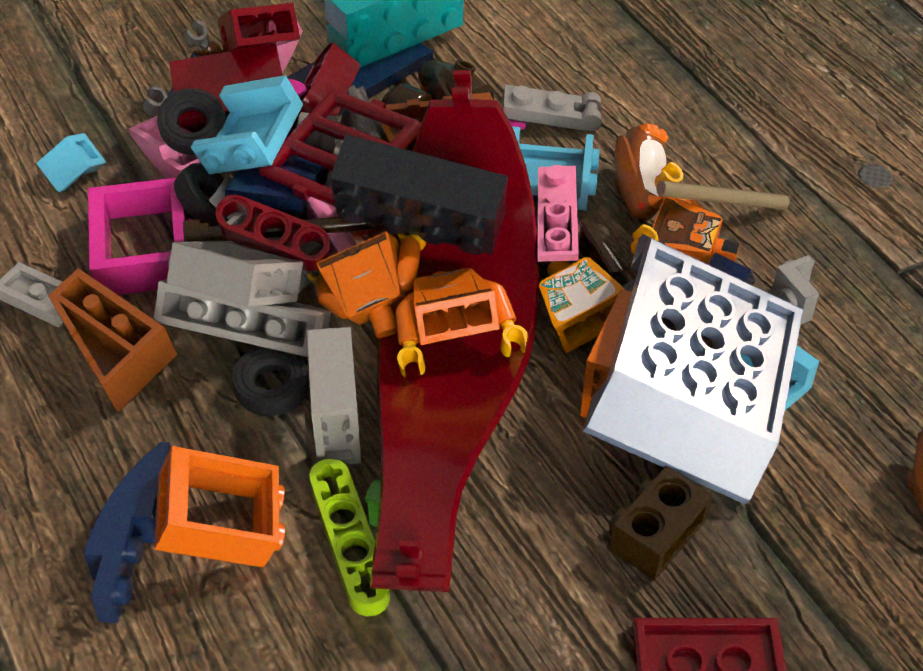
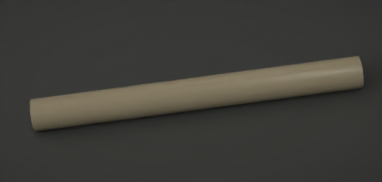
M659 181L656 189L657 194L663 197L781 210L787 209L790 204L789 197L783 194Z

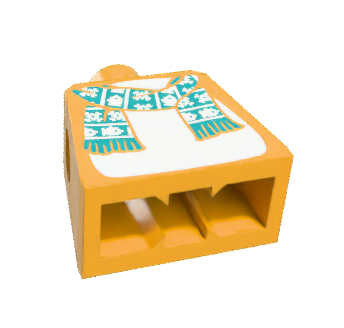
M584 257L573 264H570L569 261H552L547 268L549 277L542 280L539 284L552 324L566 354L599 336L620 289L625 290L589 257Z

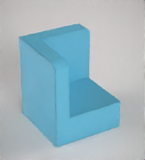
M82 133L65 137L36 164L54 188L61 192L65 191L82 175L98 171L107 162L86 134Z

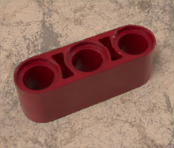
M333 41L319 54L304 82L307 92L299 97L303 106L298 115L301 112L310 113L332 90L348 94V88L351 87L358 73L360 63ZM336 107L329 115L337 116L341 108Z
M239 195L226 196L216 207L215 213L220 231L226 239L234 243L303 261L302 269L312 272L319 271L317 262L331 256L329 235L323 228ZM239 212L246 215L244 222L239 225H229L226 223L227 217L232 213ZM271 227H279L285 232L278 240H268L263 236L265 231ZM313 241L322 245L323 249L316 255H306L301 251V248L307 242Z

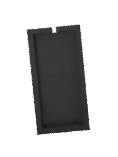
M345 134L330 177L333 195H335L336 213L355 224L368 222L379 225L383 230L393 234H402L403 232L414 234L431 244H442L444 242L456 245L469 254L480 255L486 253L493 255L506 211L508 176Z

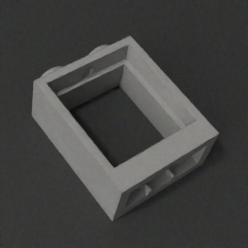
M228 241L172 242L171 254L168 260L167 284L246 307L297 302L303 261Z
M351 327L307 330L311 415L317 462L332 458L340 460L344 464L361 463Z

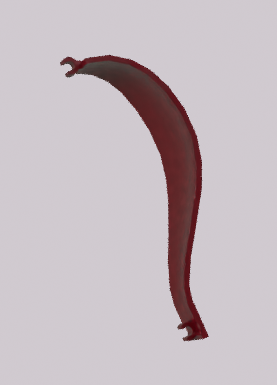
M454 70L455 87H452L451 90L452 99L430 100L413 152L508 176L504 219L493 255L486 253L473 255L464 252L456 245L444 242L442 244L426 242V246L420 251L416 279L433 275L438 271L450 272L470 268L481 278L502 285L517 318L514 325H519L527 331L526 348L523 353L518 343L510 342V357L504 356L500 349L503 334L502 327H499L500 329L425 345H420L419 342L416 344V347L422 352L425 372L423 375H420L418 363L411 362L405 366L406 377H403L397 360L398 353L403 349V346L398 343L397 332L391 336L379 338L377 396L381 490L369 588L449 592L456 517L461 494L479 454L519 387L530 358L537 325L540 284L538 232L527 167L515 132L497 100L472 99V75L470 70ZM394 234L393 237L401 244L398 235Z

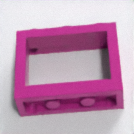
M176 178L88 188L89 271L92 278L117 295L158 290L159 281L167 280L168 260L171 251L112 259L111 219L172 212L174 242H184L183 221L194 219H187V215L190 214L184 209L174 190Z

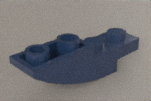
M160 442L126 474L104 505L90 533L83 555L91 577L95 580L91 599L99 622L119 623L123 605H129L132 599L133 578L131 573L134 564H139L142 560L144 543H155L158 475L171 448L170 442Z

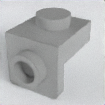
M810 255L786 261L781 266H778L771 294L803 309L800 325L812 321L819 292L809 282L815 262Z

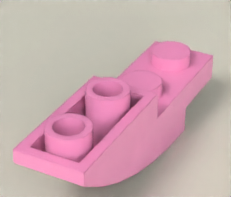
M553 165L538 167V261H578L576 166Z

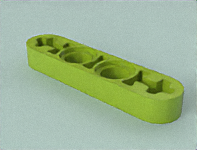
M332 458L321 460L311 468L309 473L311 494L348 603L352 610L359 615L367 617L376 616L388 607L390 589L371 588L372 591H376V596L367 598L365 592H362L360 578L367 574L370 585L375 547L374 537L346 464ZM327 477H332L333 481L337 484V494L331 496L328 483L324 481ZM342 509L350 510L355 515L353 520L346 524H337L330 519L335 511ZM351 546H362L367 549L368 554L364 559L353 562L345 559L343 552Z

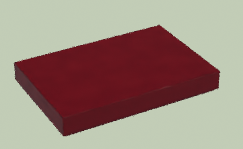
M276 43L169 62L173 91L195 88L211 93L221 103L226 119L230 112L219 97L224 86L283 76ZM191 110L181 114L178 121L180 127L206 123L207 119L201 112Z
M633 618L632 636L636 671H787L778 618Z

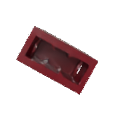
M293 3L231 9L218 18V27L224 52L273 43L279 46L300 39ZM272 20L276 25V31L272 30L269 32V23Z

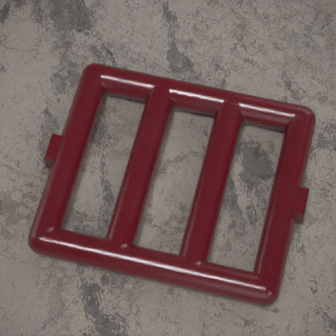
M332 90L284 140L272 165L259 167V173L266 179L291 188L294 195L301 197L303 200L307 201L312 197L335 207V195H333L332 188L281 168L285 161L291 155H294L333 171L338 156L303 143L314 130L341 141L344 140L345 134L406 149L418 135L421 123L416 119L388 110L386 103L376 99L367 102L343 92ZM336 107H340L401 131L391 142H387L329 120L327 116Z

